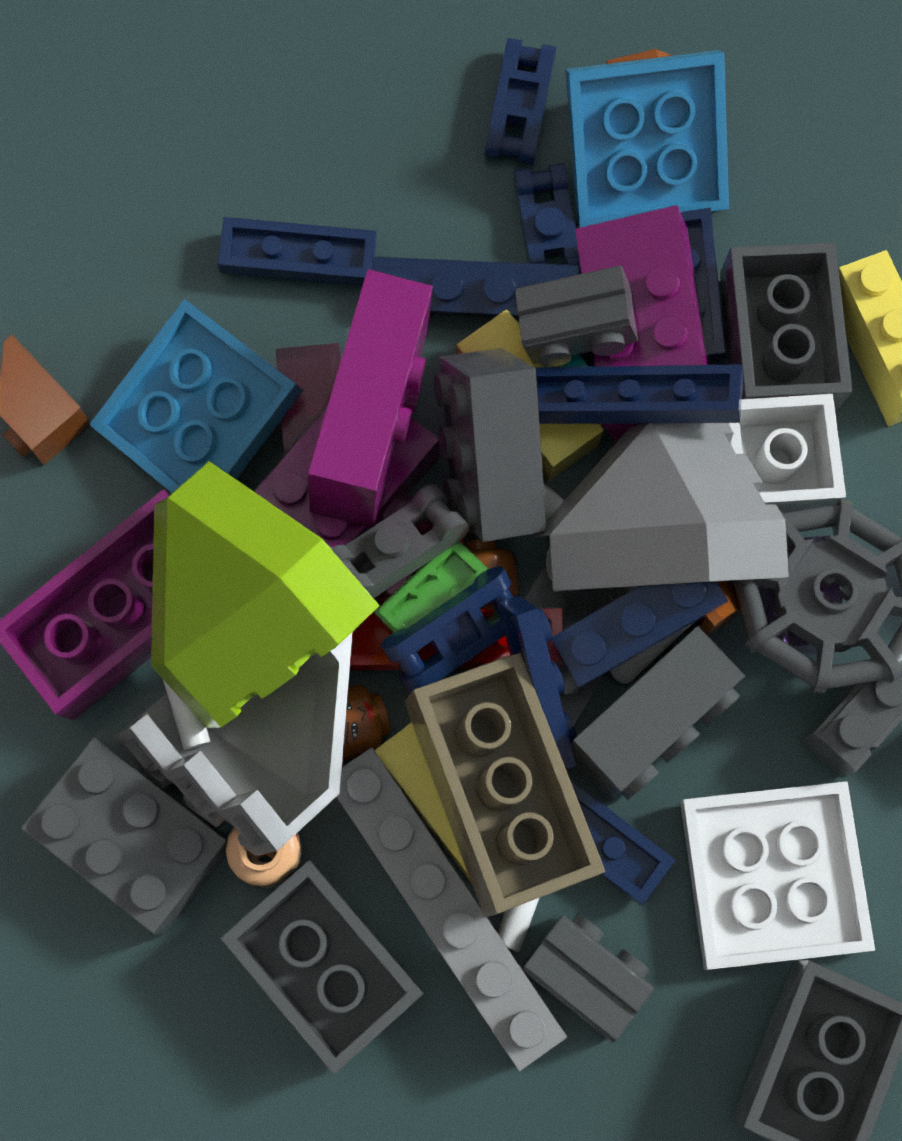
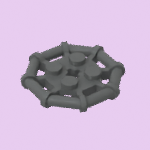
M840 499L834 505L781 512L786 524L787 549L791 553L788 558L789 577L729 581L735 587L748 636V641L745 643L746 647L752 654L759 652L811 686L812 692L818 694H825L827 689L878 680L892 683L902 676V623L888 646L877 634V631L888 614L902 618V597L894 596L892 587L888 591L884 578L888 574L886 568L894 565L902 589V538L852 508V502ZM832 527L834 531L833 536L828 537L826 541L812 543L814 539L805 540L799 533ZM849 531L883 553L876 555L849 538ZM833 582L839 584L842 587L840 596L846 600V603L835 602L832 604L823 598L824 594L820 591V585L828 588ZM758 587L772 589L774 592V607L780 618L769 625ZM789 630L818 649L816 662L777 637ZM862 646L871 657V659L832 665L834 652H844L851 647Z

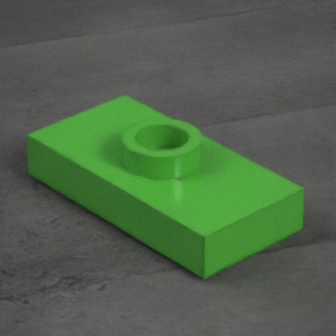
M459 541L423 565L374 613L392 633L408 628L472 585L477 576L488 570V568Z

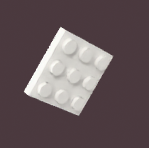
M848 781L691 798L680 801L704 970L875 951Z

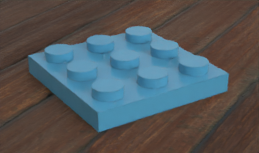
M715 50L565 69L576 224L579 228L675 205L679 206L680 212L710 207L711 212L729 209L724 52Z
M183 299L89 425L173 493L208 461L237 479L304 390L186 299Z

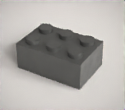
M836 243L731 247L720 271L728 361L729 365L742 364V399L833 394L835 413H837L853 391Z
M503 348L439 357L441 373H437L434 376V391L438 405L440 407L444 406L445 427L439 428L438 438L441 454L445 460L448 459L450 479L443 481V493L448 498L446 506L450 511L459 512L469 525V529L482 542L546 532L536 368Z
M697 626L573 740L571 746L576 767L608 802L619 793L628 801L659 773L652 765L659 756L666 763L670 762L700 734L692 726L694 723L700 720L707 727L740 697L733 687L745 675Z
M95 737L21 827L22 830L150 932L160 935L166 934L226 856L227 839Z
M310 860L220 938L333 1075L423 995V991Z
M794 960L731 1121L771 1141H869L902 1053V1002L810 960Z

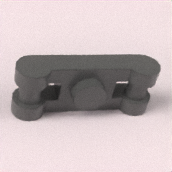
M431 484L419 490L409 504L347 545H338L331 549L368 593L375 598L458 543L467 534L469 525L459 512H451L446 506L448 498L439 486ZM430 520L434 525L433 529L422 536L417 528ZM366 561H369L373 566V569L366 574L358 573L356 570L357 567Z

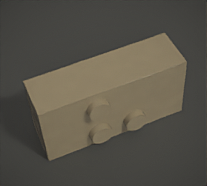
M521 653L412 691L404 703L484 918L507 911L606 872Z

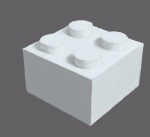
M833 394L742 399L740 423H728L734 432L729 443L736 454H747L763 481L759 494L766 505L776 504L781 512L834 505L840 499L844 500L846 498Z

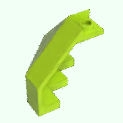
M210 461L171 495L154 505L151 667L206 728H222L235 719L241 712L240 708L251 697L259 695L263 699L296 676L299 671L298 668L311 656L318 653L320 657H323L336 648L380 606L322 538Z

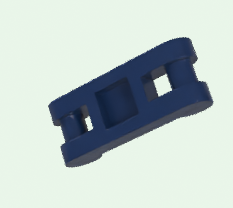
M508 38L484 157L500 159V155L518 157L519 163L534 166L557 46L542 44L541 49L522 46L523 40ZM518 66L537 70L536 73L518 70ZM506 124L524 127L523 137L504 134Z
M565 163L548 165V170L531 172L530 168L514 169V188L527 262L530 264H547L545 258L562 256L563 263L554 265L580 266L575 233L576 228L569 196ZM550 191L551 202L535 204L533 193Z
M502 566L492 567L482 572L474 580V583L410 627L395 631L384 639L381 647L389 661L397 662L401 668L400 679L408 693L411 694L415 689L441 680L505 636L497 603L513 596L508 589L511 581ZM491 602L494 610L492 615L485 619L480 608ZM430 643L436 653L427 660H421L417 651Z

